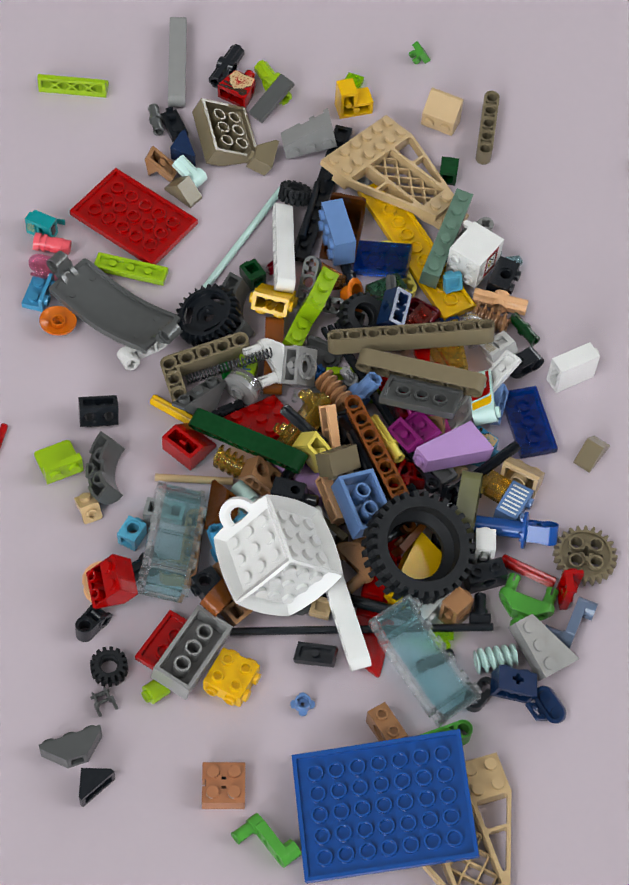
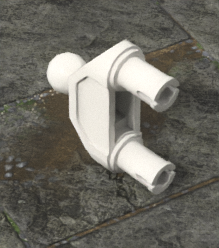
M269 338L260 339L257 341V344L242 348L243 355H246L247 359H249L248 354L251 356V353H253L255 356V352H257L259 355L258 351L263 355L262 349L267 357L266 348L271 357L269 347L272 349V358L266 359L272 373L258 377V382L262 389L275 383L281 384L284 345Z

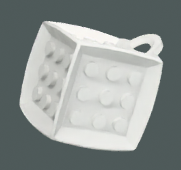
M266 494L253 502L245 497L236 496L229 498L222 505L219 518L223 527L214 536V545L221 573L236 604L263 614L290 616L314 602L342 577L343 570L334 539L318 509L292 498ZM238 507L245 509L248 514L234 523L231 519V511Z

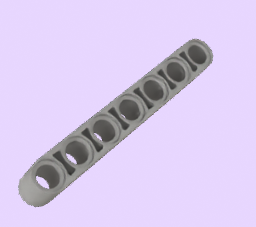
M170 17L168 107H185L186 17Z

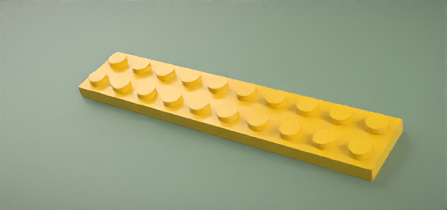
M374 183L368 185V186H370V187H372V188H375V189L378 187V186L375 185ZM357 191L358 196L366 198V208L387 239L393 242L409 272L432 306L440 310L442 321L445 322L472 311L476 305L464 287L463 290L448 294L443 291V275L446 272V265L436 289L419 283L422 270L434 243L414 214Z

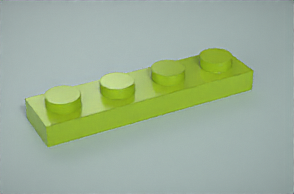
M98 252L94 262L104 273L162 286L168 274V267Z

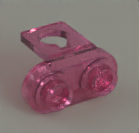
M43 254L32 255L29 259V267L35 272H31L30 275L47 279L49 273H53L46 264V261L51 256Z

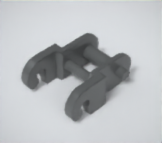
M103 687V691L94 694L91 692L92 696L90 698L95 701L94 708L99 717L102 716L101 711H99V705L102 703L112 702L115 710L118 709L113 695H109L108 692L110 691L106 687ZM106 695V699L98 702V697Z

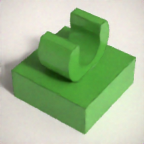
M418 41L412 44L415 50L409 52V56L414 58L412 61L415 64L420 63L421 59L425 64L431 60Z

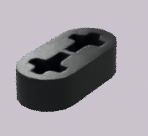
M482 677L467 694L464 705L468 711L479 712L492 697L490 695V677ZM483 685H490L489 689L487 688L484 692H481ZM478 696V703L472 705L471 700H475V698Z

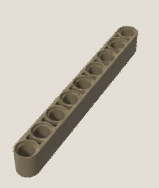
M490 319L335 329L327 333L328 352L333 355L360 353L362 348L379 351H397L490 344L494 341L495 323Z

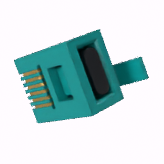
M34 210L25 217L26 231L31 235H35L38 232L55 237L58 233L57 224L65 225V220L57 219Z

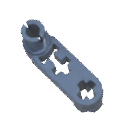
M579 597L566 630L560 631L547 624L546 627L570 649L582 617L592 621L598 604Z

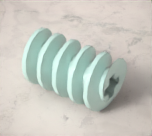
M513 643L509 644L508 647L501 645L500 648L494 646L493 649L486 647L485 650L478 648L476 652L475 650L473 651L474 665L478 674H481V668H484L485 672L489 673V667H492L494 671L499 665H509L513 668L515 663L518 666V654Z

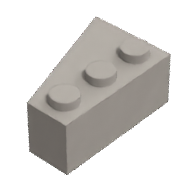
M328 108L323 110V114L317 117L312 116L309 118V121L303 124L298 123L281 132L287 159L337 147Z
M533 614L508 627L533 673L537 674L538 681L580 659Z

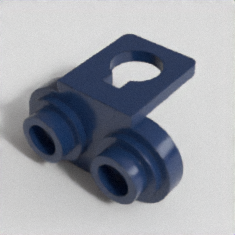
M548 686L538 687L537 697L534 699L535 703L527 702L525 704L536 721H549L558 724L566 718L564 705Z

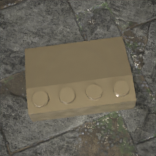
M201 98L193 109L192 114L206 164L228 166L247 163L248 159L246 157L248 152L257 145L246 108Z

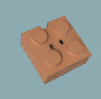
M203 762L202 785L205 786H202V809H245V762Z

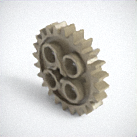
M585 525L583 530L577 526L575 531L569 528L568 533L563 531L562 536L558 537L552 556H555L553 562L558 563L557 570L563 569L562 574L564 570L570 568L584 570V576L581 580L583 586L586 585L587 581L593 586L595 580L601 584L602 579L607 580L609 574L612 575L613 568L617 564L615 562L618 558V555H615L617 548H612L613 541L607 542L608 535L601 536L602 530L596 533L595 527L589 531L587 525Z

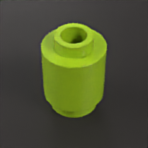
M153 679L142 686L141 695L147 703L155 704L170 694L171 690Z

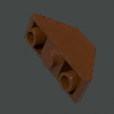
M215 479L211 482L204 526L206 530H208V526L214 523H221L219 512L222 505L229 498L236 497V495ZM234 508L231 511L232 521L238 515V508Z

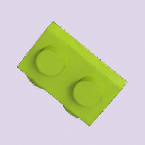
M69 440L37 450L34 453V457L47 485L84 471L82 457L80 453L76 454Z

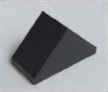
M81 768L79 802L82 807L115 780V773L112 769Z

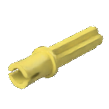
M377 414L370 416L395 463L402 462L405 459V455L400 450L398 441L392 438Z

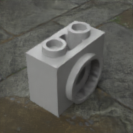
M284 346L281 384L296 387H314L318 350L303 346Z

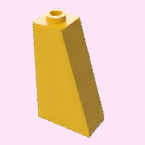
M422 532L404 552L398 568L413 579L428 578L439 568L442 552ZM393 592L388 595L384 594L388 604L400 607L407 605L402 603L403 597L397 601L392 599Z

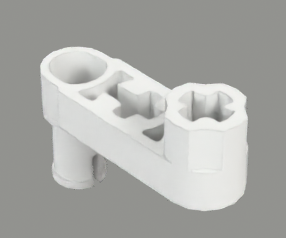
M156 342L145 352L124 346L118 351L117 357L126 370L132 371L140 364V359L160 351L168 344Z

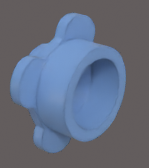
M302 692L296 696L295 700L290 702V706L296 709L300 716H306L307 711L315 707V702L306 693Z

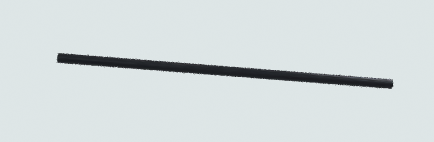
M493 623L360 625L362 633L493 631ZM336 626L232 628L230 636L338 634Z

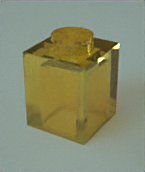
M492 470L489 475L483 476L481 494L499 504L512 481Z

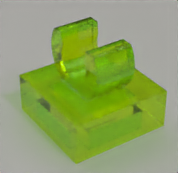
M431 632V639L435 641V649L439 650L441 642L446 643V649L450 648L451 644L448 640H454V632Z

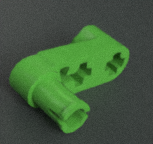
M258 813L249 817L245 824L231 832L237 844H240L252 834L257 835L283 868L302 855L298 845L293 840L289 839L282 844Z

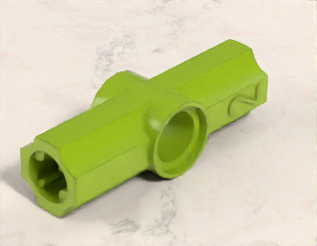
M264 60L259 61L254 66V71L262 80V85L265 91H267L279 77L280 73H275L268 62ZM288 92L279 104H287L292 99V94Z

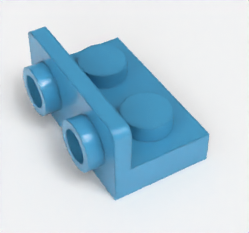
M49 273L48 278L33 275L21 303L23 308L40 312L44 311L45 306L49 305L51 299L49 286L56 282L54 281L53 273Z

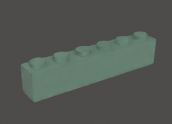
M456 189L422 270L419 283L436 289L448 259L449 249L456 241L474 194Z

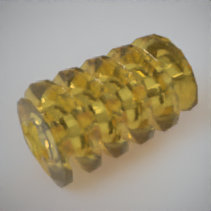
M222 444L214 455L213 466L216 469L220 468L222 472H227L229 476L233 475L235 479H239L245 462H243L245 456L241 455L237 458L238 452L236 451L230 455L231 448L224 451L225 445Z

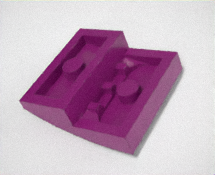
M417 411L412 412L405 420L399 417L387 428L389 433L408 453L414 452L416 447L442 434L440 429L424 413Z

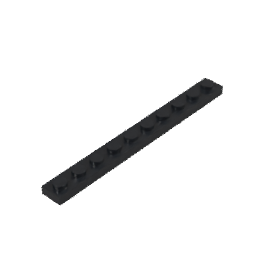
M340 125L335 126L334 135L337 147L327 149L325 157L350 140L353 128ZM321 167L317 181L321 182V187L306 239L299 238L300 227L294 245L295 261L303 263L306 257L311 256L319 233L318 221H320L318 211L321 210V202L330 200L335 182L332 181L333 174L324 167Z

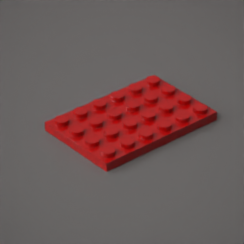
M117 168L112 170L70 210L72 217L140 261L155 265L198 224V219Z

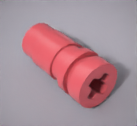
M38 232L35 233L33 250L40 251L41 249L42 252L50 251L53 253L62 251L67 255L70 254L71 240L50 237L48 234L43 235Z

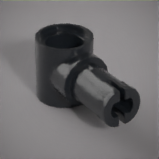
M475 593L474 609L470 612L469 623H491V614L486 609L485 593Z

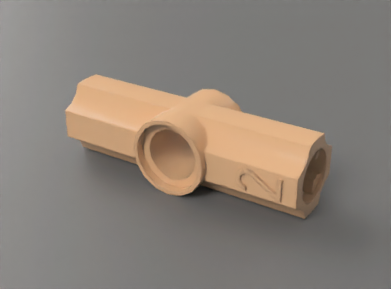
M475 288L472 299L475 304L481 301V306L488 304L490 309L494 307V313L501 310V314L517 312L519 315L525 316L528 300L510 296L507 291L501 289L492 292Z

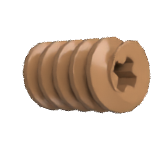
M479 301L472 311L470 320L490 319L495 323V333L498 330L499 333L502 331L506 332L511 322V318L507 319L508 313L500 316L501 310H499L495 314L494 307L488 311V304H485L482 308L481 301Z
M330 369L316 379L315 386L325 396V399L329 401L330 405L336 404V411L340 412L345 410V399L352 393L350 390L346 391V385L342 386L343 382L338 380V376L333 375L334 372Z

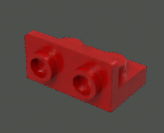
M575 568L564 570L556 587L559 591L557 595L559 610L568 609L584 576V570H577Z

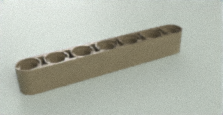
M370 348L361 349L355 366L361 372H375L381 377L389 378L390 374L463 390L464 395L471 397L482 396L487 377L479 372Z

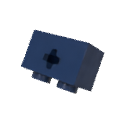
M398 286L386 290L376 324L379 326L405 325L412 293Z
M499 665L491 672L490 695L521 703L531 702L537 697V674L527 669L519 670L511 668L509 665Z

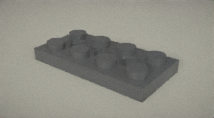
M390 374L379 396V403L453 420L463 399L464 391Z

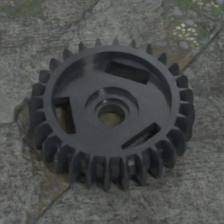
M208 283L206 288L201 285L200 290L195 288L194 293L191 294L189 292L188 298L183 297L184 303H179L181 308L176 309L178 313L176 315L180 317L178 325L183 330L180 336L193 347L225 337L228 334H233L232 330L237 329L235 324L240 323L239 317L242 316L240 312L242 309L235 294L223 285L218 286L216 283L213 286ZM214 300H223L226 301V303L224 305H221L220 303ZM209 315H214L211 321L206 322V318Z

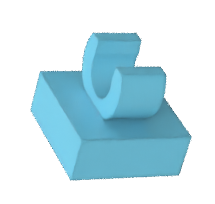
M450 270L444 272L443 291L446 294L463 290L462 273L460 271L453 272Z

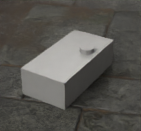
M198 605L154 666L151 678L186 700L229 638L233 626L217 616L214 617L210 612Z

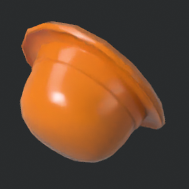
M354 277L349 280L348 285L341 289L340 298L346 300L353 294L359 292L364 294L361 281ZM355 309L357 312H363L361 309Z

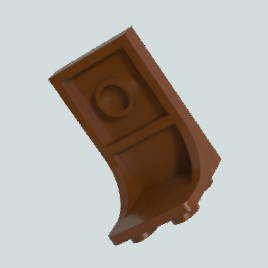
M333 192L331 193L330 200L343 199L356 239V260L365 219L366 198ZM323 242L319 258L329 260L327 256L328 247L327 245L324 246Z

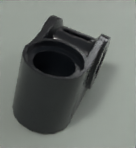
M529 346L516 354V356L521 358L522 362L510 376L515 379L522 378L526 374L540 368L544 363V359L532 346Z
M90 605L87 611L75 623L77 639L81 642L92 640L101 629L107 626L112 618V614L110 612L106 613L101 608L94 609ZM88 628V630L82 631L81 629Z

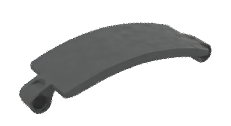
M58 251L46 261L48 268L58 278L56 282L49 286V292L78 318L112 340L132 349L145 352L156 342L170 344L183 332L178 325L180 322L178 315L148 303L132 294L88 259L84 258L73 266L68 256L64 252Z

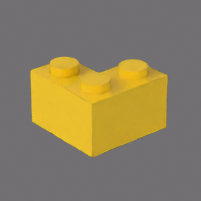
M353 78L336 81L334 104L340 119L372 114L373 99L368 87L356 88Z

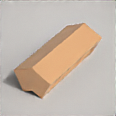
M336 404L319 406L322 435L328 440L327 444L331 448L341 446Z
M319 476L315 483L331 524L340 525L345 523L331 489L334 481L328 480V477Z

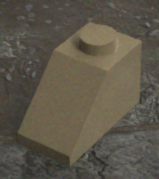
M273 140L262 143L253 150L251 149L246 157L248 159L246 167L265 176L273 167L279 141Z

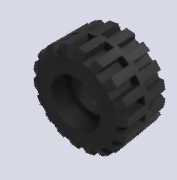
M369 292L353 294L339 306V312L336 315L339 318L337 322L340 323L343 329L379 326L376 323L382 301L381 299L377 300V296L374 294L370 296ZM355 309H361L367 314L368 326L362 325L357 321Z

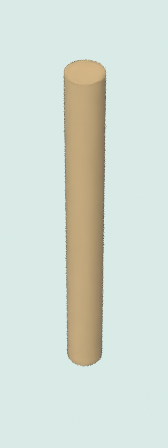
M155 473V481L211 484L212 480L215 479L221 485H233V478Z

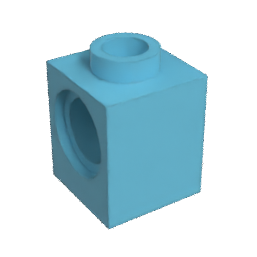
M129 515L117 533L118 543L136 551L147 534L146 523L138 517L134 518Z

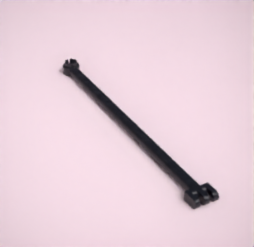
M336 322L334 326L330 324L327 328L325 326L322 327L321 332L327 340V333L329 331L343 328L339 322ZM342 354L353 372L358 375V380L361 381L366 376V373L356 369L357 359L353 354ZM376 390L370 398L388 426H391L396 419L386 404L379 403L380 394ZM405 450L425 481V490L429 491L430 494L437 492L441 485L439 478L433 476L430 472L424 473L420 467L416 466L412 459L415 451L408 453Z

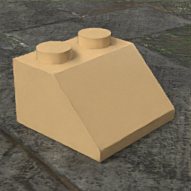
M432 87L422 112L421 124L452 136L460 123L464 99Z
M509 457L502 465L498 484L509 488L514 480L534 490L532 496L534 499L543 482L545 473L537 467L525 464L520 459Z

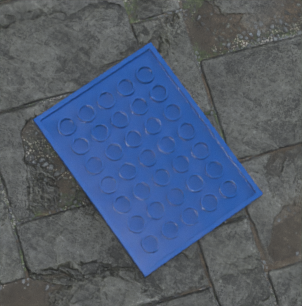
M460 729L291 755L306 884L480 858Z

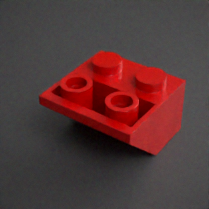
M188 423L175 424L162 436V449L190 471L217 447V444L204 434L189 427Z
M112 554L86 572L94 609L125 604L138 595L130 558Z

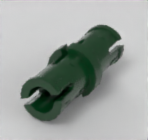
M517 312L509 317L513 326L518 330L517 333L520 336L522 335L531 346L539 342L540 337L535 334L531 329V325L526 323Z

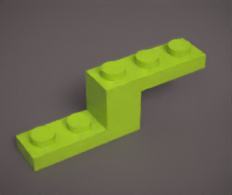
M325 266L322 267L310 293L300 306L282 344L286 346L303 345L314 321L321 313L339 274Z

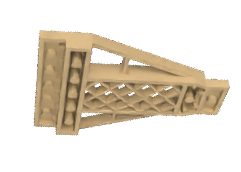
M387 115L324 157L320 163L322 167L333 174L332 181L344 190L349 187L409 211L440 230L454 196L414 136ZM410 144L418 158L410 161L399 151ZM423 163L430 175L419 168L418 165ZM386 164H392L394 167L386 166ZM387 173H395V176L387 175ZM399 174H405L407 177H401ZM365 176L378 187L376 189L358 182V180ZM400 183H407L408 186H403ZM412 184L420 185V187H413ZM414 193H419L421 196H414ZM426 194L433 195V197H426ZM466 214L464 221L468 219L469 214Z
M496 752L465 761L473 816L478 832L476 831V836L479 838L477 843L479 846L482 840L486 850L484 852L479 849V855L487 859L483 867L472 862V859L460 861L466 864L463 873L451 868L453 862L441 864L449 885H460L462 879L473 885H485L479 882L482 873L494 878L492 885H495L496 880L498 882L497 885H510L512 790ZM506 798V824L490 829L486 828L478 806ZM502 831L506 832L505 871L501 869L489 835ZM488 861H490L494 872L485 868ZM430 865L422 866L437 885H446ZM468 866L480 871L477 880L465 875ZM454 875L460 878L458 883H456Z

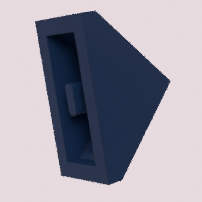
M182 130L170 147L171 159L176 161L180 156L184 155L196 167V155L186 131Z

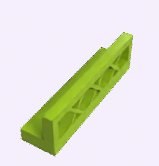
M38 74L37 76L39 92L107 97L108 80Z

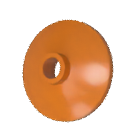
M52 306L41 313L39 323L45 332L61 336L74 330L77 318L66 307Z

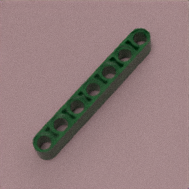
M201 408L196 409L188 423V426L197 432L251 455L263 457L265 461L296 474H300L309 457L299 449Z

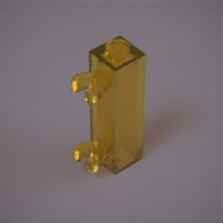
M302 389L298 397L305 403L297 413L317 430L321 425L319 406L331 405L333 403L324 392L313 393L310 389H307L305 392ZM291 422L288 425L286 423L281 425L276 423L273 427L274 432L280 435L277 441L292 446L301 434V431Z

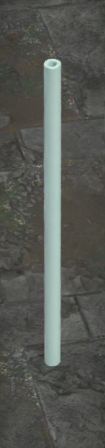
M280 186L203 284L205 288L208 283L212 286L273 207L274 203L278 200Z

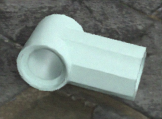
M184 155L180 156L172 164V167L182 177L190 176L197 188L207 180L204 170L196 168Z

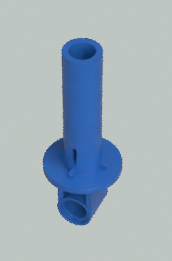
M525 512L524 518H521V521L477 515L474 533L476 528L481 527L496 529V536L519 538L521 549L525 548L527 542L554 546L557 544L559 524L552 521L530 520L529 512Z

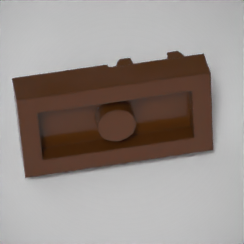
M406 522L409 528L405 524L402 525L399 529L407 535L405 537L400 536L394 542L395 547L391 553L398 557L406 552L426 526L420 523L416 525L415 522Z

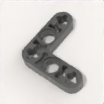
M308 256L303 262L297 293V305L299 307L303 303L302 299L306 298L309 294L308 292H303L304 289L311 291L321 271L322 262L318 257ZM315 262L316 266L311 267L309 263ZM307 271L313 272V273H315V274H314V275H312V274H307ZM308 277L313 279L311 287H306L305 280ZM329 296L326 306L321 312L337 315V312H339L338 308L331 307V303H340L342 305L345 300Z

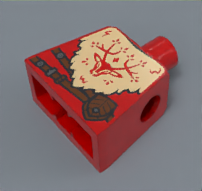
M234 70L218 84V97L236 106L247 108L256 88L254 72L247 70L245 73Z

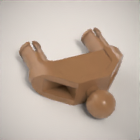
M340 542L336 545L340 560L345 561L357 572V575L346 583L348 592L350 591V594H353L364 583L369 584L374 580V577L370 578L368 575L372 568H365L364 562L368 560V557L362 558L361 552L365 548L359 542Z

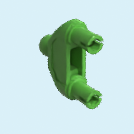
M509 573L505 586L499 591V598L509 616L513 618L510 621V626L531 614L540 621L554 614V603L559 594L556 588H554L553 594L550 595L553 587H547L544 598L540 601L516 592L521 577L517 574L513 581L515 573Z

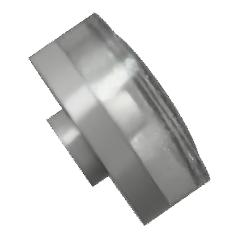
M233 368L224 379L227 392L235 400H242L245 405L253 404L263 392L262 385L258 379L245 369Z

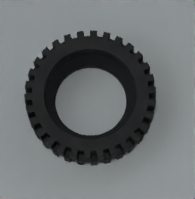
M419 490L412 491L410 494L404 492L400 496L393 497L371 516L372 518L366 524L368 527L363 532L362 536L366 538L361 541V546L367 548L361 552L362 558L368 557V560L364 562L365 568H372L368 575L370 578L376 576L378 581L374 584L377 587L384 585L385 589L382 592L386 595L393 592L392 599L396 601L403 597L402 603L406 604L413 601V605H419L422 602L423 605L429 604L432 601L435 602L458 588L462 581L468 577L469 574L467 573L472 570L473 565L470 562L475 560V554L470 552L476 548L475 543H469V541L474 538L473 532L467 533L466 531L471 526L469 522L463 524L461 520L465 518V515L463 513L459 515L455 513L458 509L455 504L448 507L447 504L450 500L444 498L438 501L440 495L436 493L429 497V491H423L419 494ZM405 522L420 523L428 527L438 538L441 545L442 558L439 568L432 576L424 579H413L403 573L392 560L387 541L392 530L399 524Z

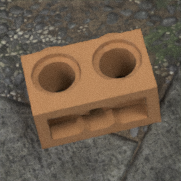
M256 456L246 460L239 479L259 495L264 496L270 494L275 477H280L282 473L265 461L263 457Z

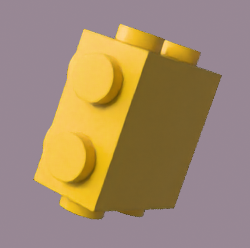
M261 283L250 294V309L255 310L259 314H273L276 318L287 317L297 307V291L294 290L293 293L275 291L273 285Z
M223 647L203 680V689L211 696L222 698L224 702L231 706L236 705L240 707L243 701L247 702L251 695L250 689L253 684L257 685L261 678L260 665L251 658L246 659L240 656L233 649L228 650Z

